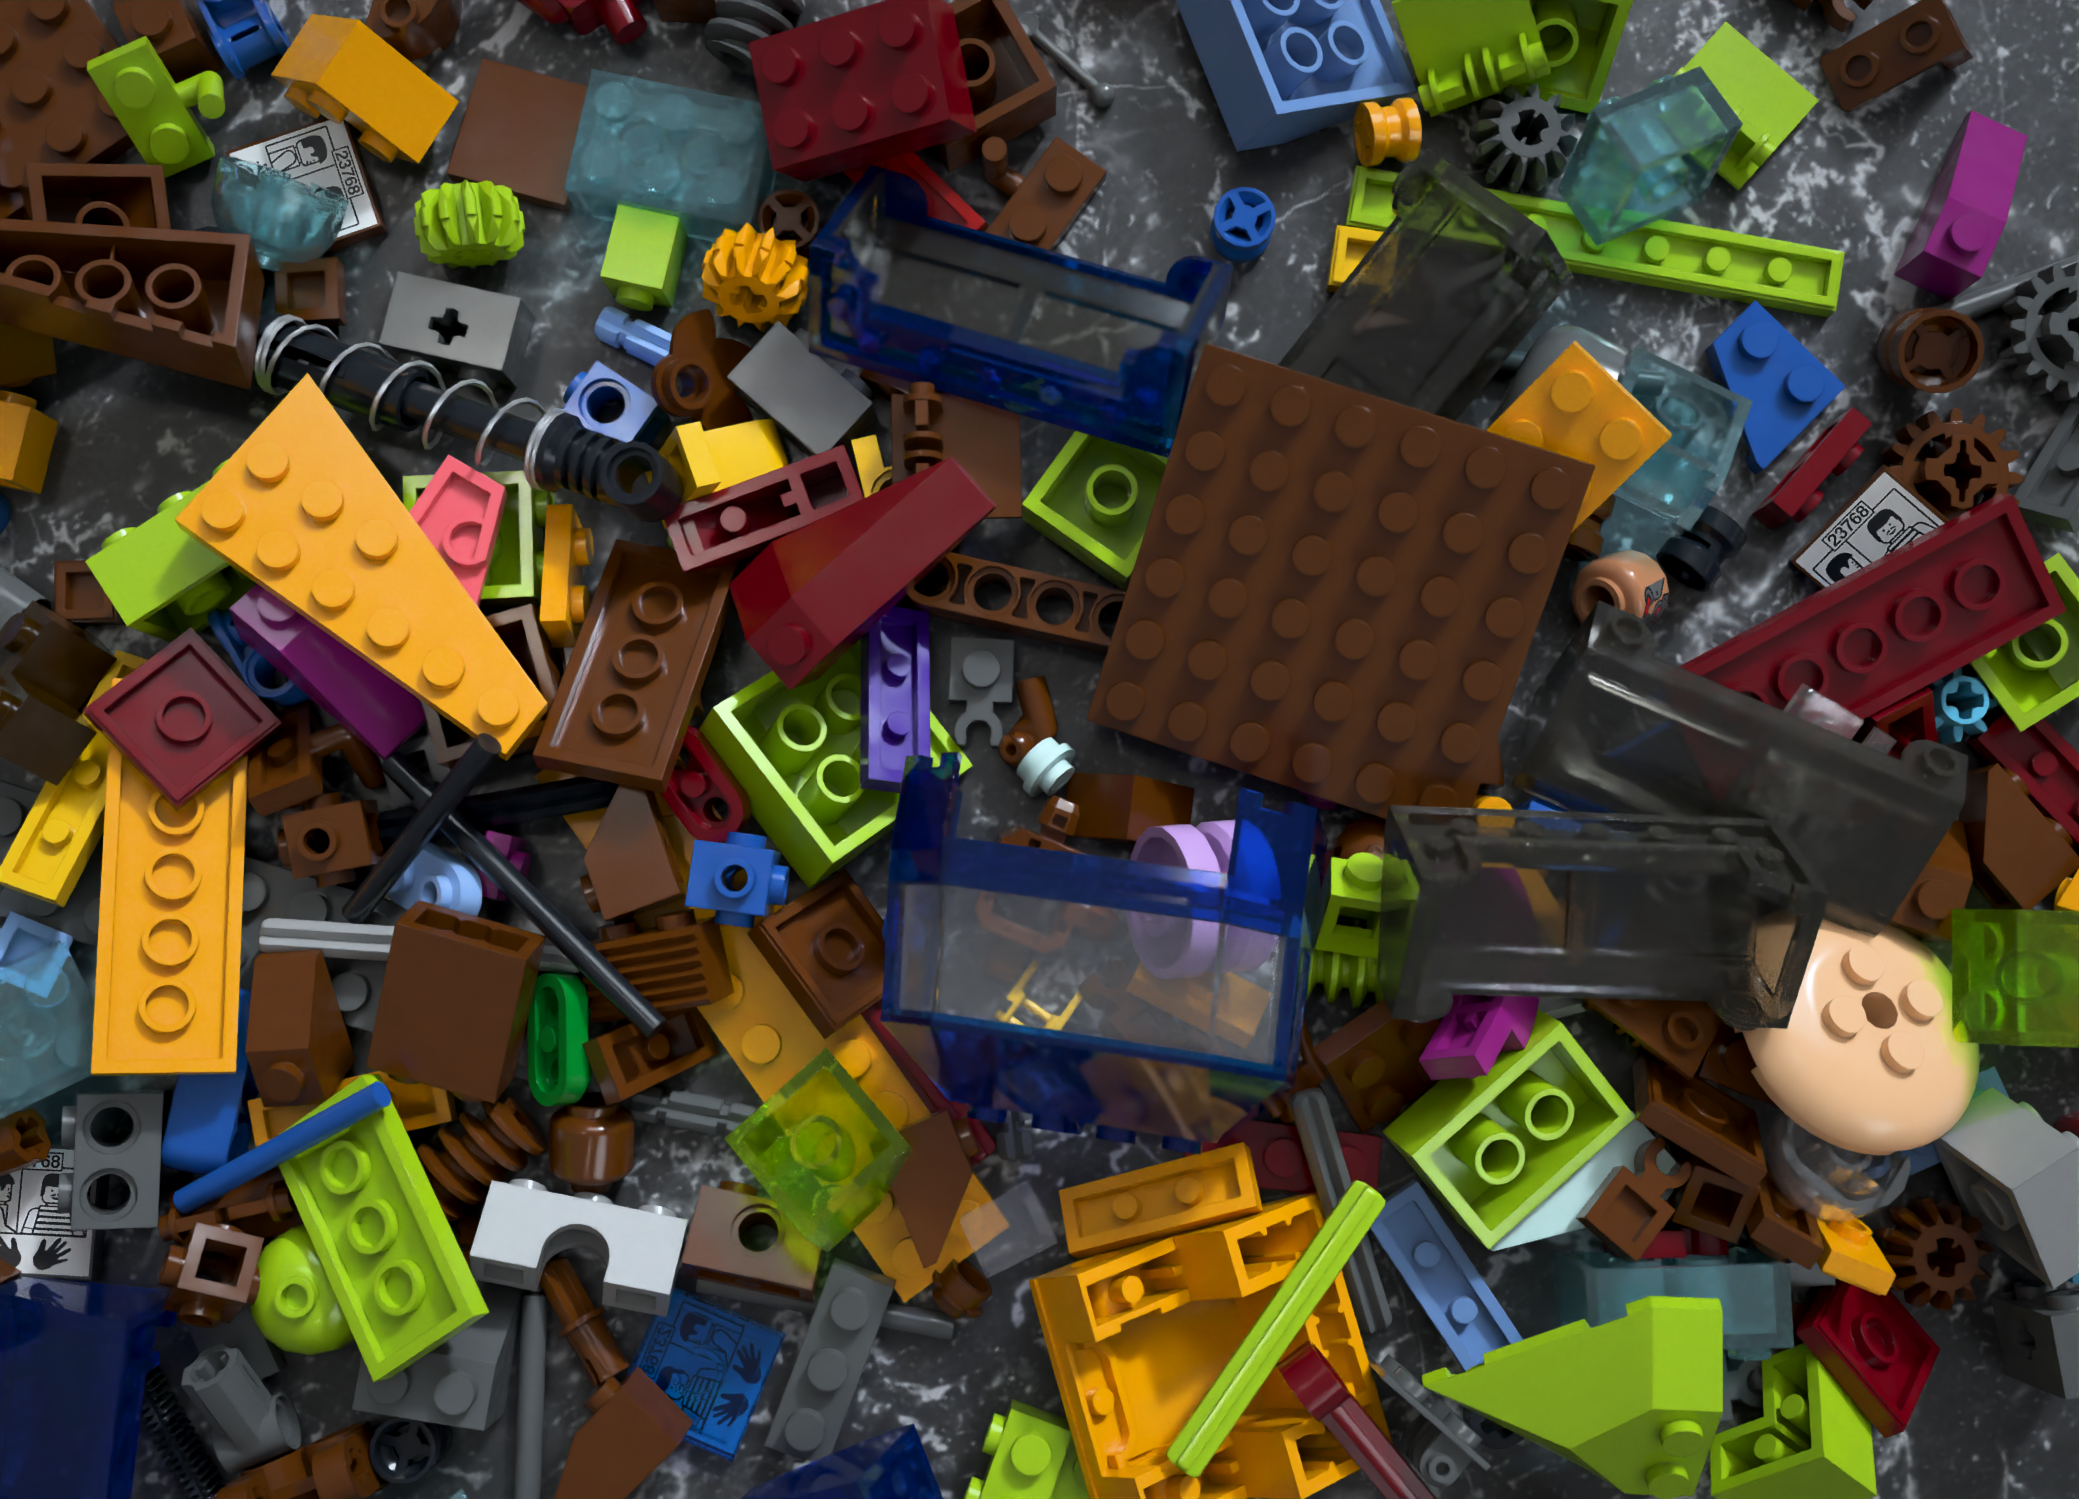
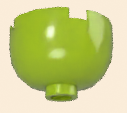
M305 1225L294 1226L271 1241L259 1256L257 1265L260 1271V1288L254 1305H249L251 1318L264 1338L284 1351L304 1355H317L335 1351L352 1343L355 1340Z

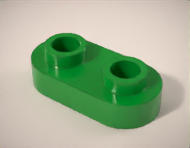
M544 973L537 977L529 1010L528 1081L534 1098L543 1106L577 1103L582 1098L591 1080L592 1068L582 1045L588 1041V1018L591 1008L588 1006L589 997L583 982L573 973Z

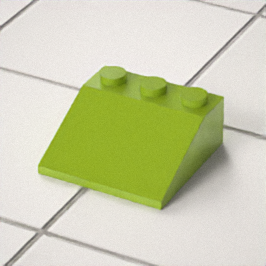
M861 638L819 679L789 690L779 677L771 671L713 707L699 728V731L705 735L746 791L750 800L753 817L809 889L857 857L973 766L930 711L931 787L924 795L917 796L860 788Z

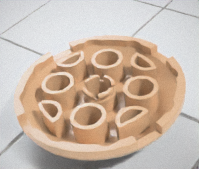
M1817 904L1792 909L1777 916L1754 934L1743 948L1737 960L1731 983L1730 1006L1735 1033L1743 1032L1748 1049L1757 1067L1751 1070L1757 1082L1769 1098L1795 1123L1816 1137L1842 1149L1861 1154L1890 1155L1896 1151L1922 1148L1939 1139L1960 1120L1973 1096L1979 1075L1980 1053L1977 1030L1966 998L1958 983L1942 961L1917 937L1895 926L1881 922L1876 914L1865 909L1841 904Z

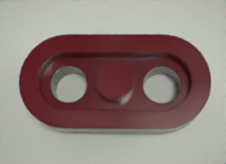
M688 726L682 746L689 751L690 763L686 768L680 767L677 763L675 764L665 793L660 792V794L694 838L720 843L726 841L727 832L741 833L745 829L751 815L750 800L744 788L705 735L698 729ZM716 797L723 799L728 806V814L724 820L718 819L712 811V803Z

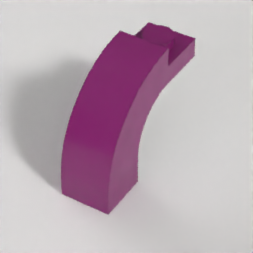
M1500 842L1445 851L1420 891L1444 931L1453 963V989L1448 1009L1419 1059L1431 1080L1471 1079L1487 1076L1500 1051L1525 1049L1535 1023L1541 981L1537 930L1526 891Z

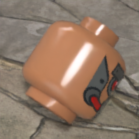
M1623 550L1593 560L1583 567L1573 582L1571 600L1574 613L1583 627L1595 636L1617 639L1625 638L1656 622L1667 607L1669 588L1666 575L1655 560L1642 552Z

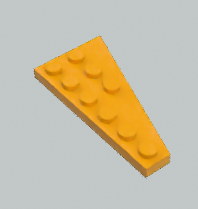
M308 373L175 518L182 531L475 739L481 733L493 736L502 747L498 756L507 761L548 711V705L544 697Z

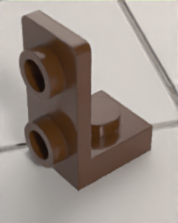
M1921 0L1822 56L1820 64L1841 108L1846 112H1852L1941 62L1950 71L1972 59L1973 56L1945 0Z

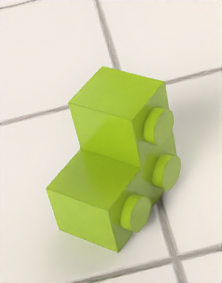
M1804 1343L1761 1359L1764 1417L1715 1434L1710 1448L1711 1496L1715 1499H1869L1877 1496L1871 1421Z

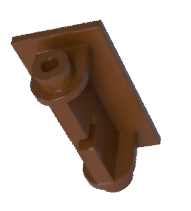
M278 1167L263 1173L190 1214L179 1212L173 1202L175 1192L169 1193V1214L159 1217L158 1230L164 1242L174 1240L178 1246H181L196 1222L230 1225L242 1230L245 1234L262 1238L283 1234L290 1228L303 1225L304 1223Z

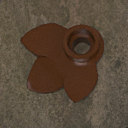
M709 309L687 314L681 318L672 331L669 354L660 359L653 370L651 389L656 403L664 412L671 416H691L695 422L700 421L704 431L753 421L747 405L734 392L727 378L752 348L733 339L716 338L714 319ZM677 375L680 377L683 385L680 395L676 389Z

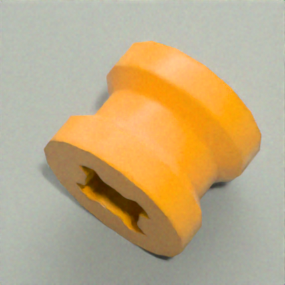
M1397 98L1390 106L1380 107L1375 102H1364L1357 106L1353 123L1354 142L1358 159L1363 166H1378L1385 158L1394 157L1399 162H1409L1417 159L1421 149L1422 126L1417 105L1412 98Z

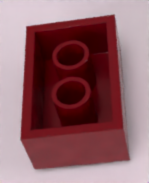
M884 0L748 42L772 167L777 172L807 182L977 134L953 6L944 0Z

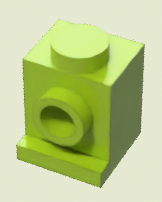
M1356 853L1349 859L1331 857L1321 892L1317 893L1315 900L1314 949L1380 959L1398 906L1397 867L1386 866L1379 857L1370 853ZM1338 916L1366 919V929L1336 924Z

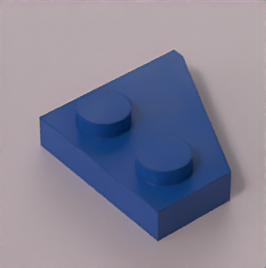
M1756 300L1705 349L1714 376L1721 381L1724 387L1725 396L1723 400L1731 422L1738 421L1750 453V455L1745 457L1748 468L1755 475L1764 470L1846 387Z

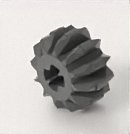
M1537 83L1530 85L1523 97L1511 84L1503 89L1499 96V101L1490 98L1483 103L1479 111L1481 120L1473 123L1469 137L1470 140L1478 144L1471 154L1472 164H1490V168L1485 175L1486 184L1493 183L1499 176L1507 178L1506 186L1508 192L1516 193L1524 180L1535 193L1543 189L1547 183V177L1556 179L1563 175L1568 167L1565 158L1572 156L1577 148L1578 139L1568 133L1575 125V114H1558L1556 112L1562 101L1561 93L1551 96L1546 102L1539 99L1540 90ZM1514 133L1521 134L1520 142L1514 137ZM1526 137L1531 140L1532 145L1525 144Z

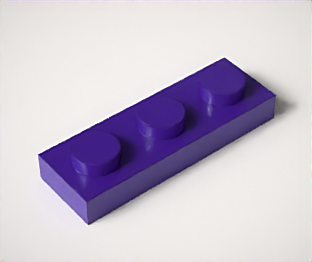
M892 607L861 637L860 788L923 796L931 787L929 612Z

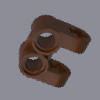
M365 1420L335 1431L308 1445H301L297 1450L242 1471L240 1477L217 1492L215 1499H365L388 1486L390 1482L381 1478L372 1467L369 1448L373 1432L369 1421Z

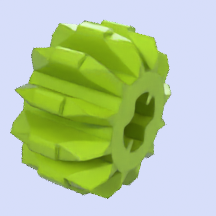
M467 179L457 184L444 182L440 185V189H428L421 193V199L414 204L416 217L413 218L416 239H419L421 252L427 255L428 261L435 264H446L452 269L459 266H470L474 269L476 266L485 264L494 266L498 263V260H510L524 246L523 232H525L523 211L519 210L518 199L513 196L512 189L506 186H494L493 182L488 180L479 183H470Z

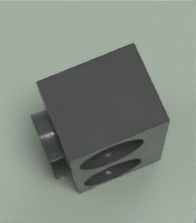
M163 1089L79 1091L77 1094V1106H63L61 1146H75L74 1173H60L58 1214L72 1213L71 1230L158 1227ZM118 1107L130 1114L133 1120V1128L131 1133L122 1141L106 1143L94 1135L91 1127L92 1120L98 1112L105 1108ZM107 1174L122 1177L130 1187V1194L127 1200L122 1205L112 1209H103L96 1206L88 1194V1189L92 1182L98 1177Z

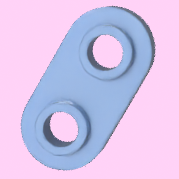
M431 842L427 843L388 892L390 898L406 910H409L420 900L477 916L482 903V885L475 868Z

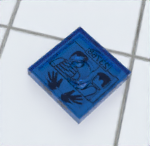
M674 1286L667 1317L652 1315L627 1376L639 1366L693 1421L682 1440L733 1462L787 1334Z

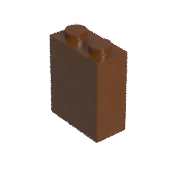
M418 900L395 923L366 1067L387 1073L391 1079L400 1083H423L451 1091L453 1096L463 1101H486L495 1104L515 1077L546 936Z

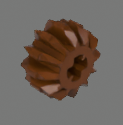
M1920 1196L1913 1199L1911 1211L1899 1205L1889 1208L1896 1227L1891 1229L1879 1226L1874 1231L1880 1239L1888 1241L1887 1249L1881 1250L1896 1274L1890 1289L1896 1292L1904 1290V1299L1908 1304L1922 1308L1930 1302L1933 1308L1940 1311L1952 1310L1954 1296L1966 1302L1977 1300L1970 1281L1973 1278L1983 1281L1992 1278L1986 1268L1978 1265L1980 1257H1985L1995 1251L1990 1243L1975 1240L1984 1224L1976 1217L1962 1216V1207L1956 1202L1945 1199L1936 1205L1933 1199ZM1937 1245H1938V1254H1932V1255H1930V1256L1928 1257V1263H1927V1260H1926V1259H1927V1253H1932V1252L1936 1251V1250H1937Z

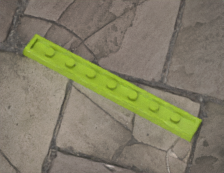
M1356 165L1353 172L1344 226L1398 234L1397 241L1490 258H1495L1512 250H1525L1538 256L1547 268L1752 304L1756 300L1761 306L1827 318L1836 312L1845 254L1843 251Z

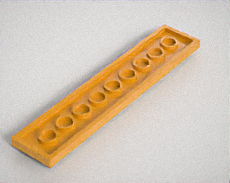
M678 755L676 763L680 767L686 768L687 765ZM546 769L535 775L540 784L581 777ZM654 791L686 886L688 887L694 841L698 839L694 838L686 830L660 792ZM712 803L714 815L718 819L724 820L719 810ZM607 808L563 815L586 850ZM745 869L739 871L734 877L733 884L737 891L743 889L747 883L748 876ZM685 897L633 917L639 926L644 929L655 927V917L666 913L694 909L697 920L715 916L716 910L685 906ZM774 905L773 913L784 906ZM755 916L754 926L767 917ZM719 924L734 993L713 1004L698 1006L697 1008L884 1275L896 1280L894 1289L905 1303L933 1282L932 1274L935 1269L941 1273L953 1259L960 1263L1009 1227L1011 1222L973 1170L937 1263L923 1268L872 1142L883 1134L930 1115V1111L861 1014L824 1040L747 935L752 928Z

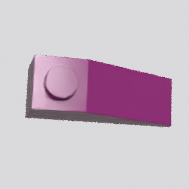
M1971 110L1966 114L1896 268L1895 276L1949 301L1982 278L2008 219L2027 135Z
M256 584L229 608L238 635L244 642L384 761L426 723L422 703L416 696L260 585Z

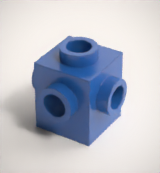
M727 832L726 844L695 840L685 906L716 910L714 919L716 924L753 928L755 916L768 917L773 914L774 905L784 906L789 884V867L780 865L781 853L765 849L767 837ZM745 869L748 876L747 883L743 889L737 891L733 884L734 877L739 871Z

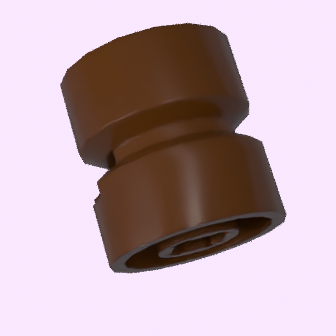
M1928 307L1907 309L1893 316L1883 326L1876 341V359L1881 372L1892 383L1927 393H1948L1963 387L1976 375L1984 357V340L1979 327L1969 316L1952 309Z

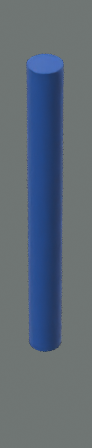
M374 1082L177 1190L173 1196L175 1207L183 1214H190L387 1107L391 1103V1095L388 1088L381 1082Z

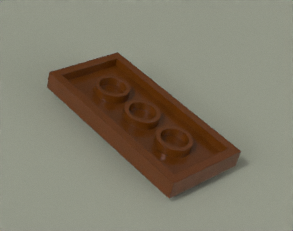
M620 539L615 540L533 752L538 768L661 793L666 792L733 600L729 584L740 574L737 561L685 574L677 553L673 549Z

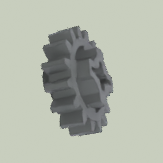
M2078 261L2063 269L2059 264L2053 265L2038 272V277L2034 276L2018 284L2016 287L2020 296L2004 302L2002 309L2012 316L2013 319L1998 326L1996 329L1997 334L2010 337L2011 346L1999 353L2000 358H2016L2019 366L2011 376L2012 379L2017 381L2028 376L2032 377L2034 381L2031 386V394L2039 396L2053 390L2055 402H2064L2077 396L2079 397ZM2054 294L2053 300L2045 303V314L2043 316L2038 315L2044 302Z

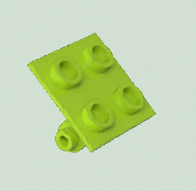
M1529 0L1392 1V7L1420 84L1418 91L1425 111L1429 110L1431 117L1502 92L1504 88L1509 87L1511 84L1515 87L1551 73Z
M1725 21L1685 67H1681L1665 85V89L1647 107L1645 112L1735 189L1739 190L1819 100Z

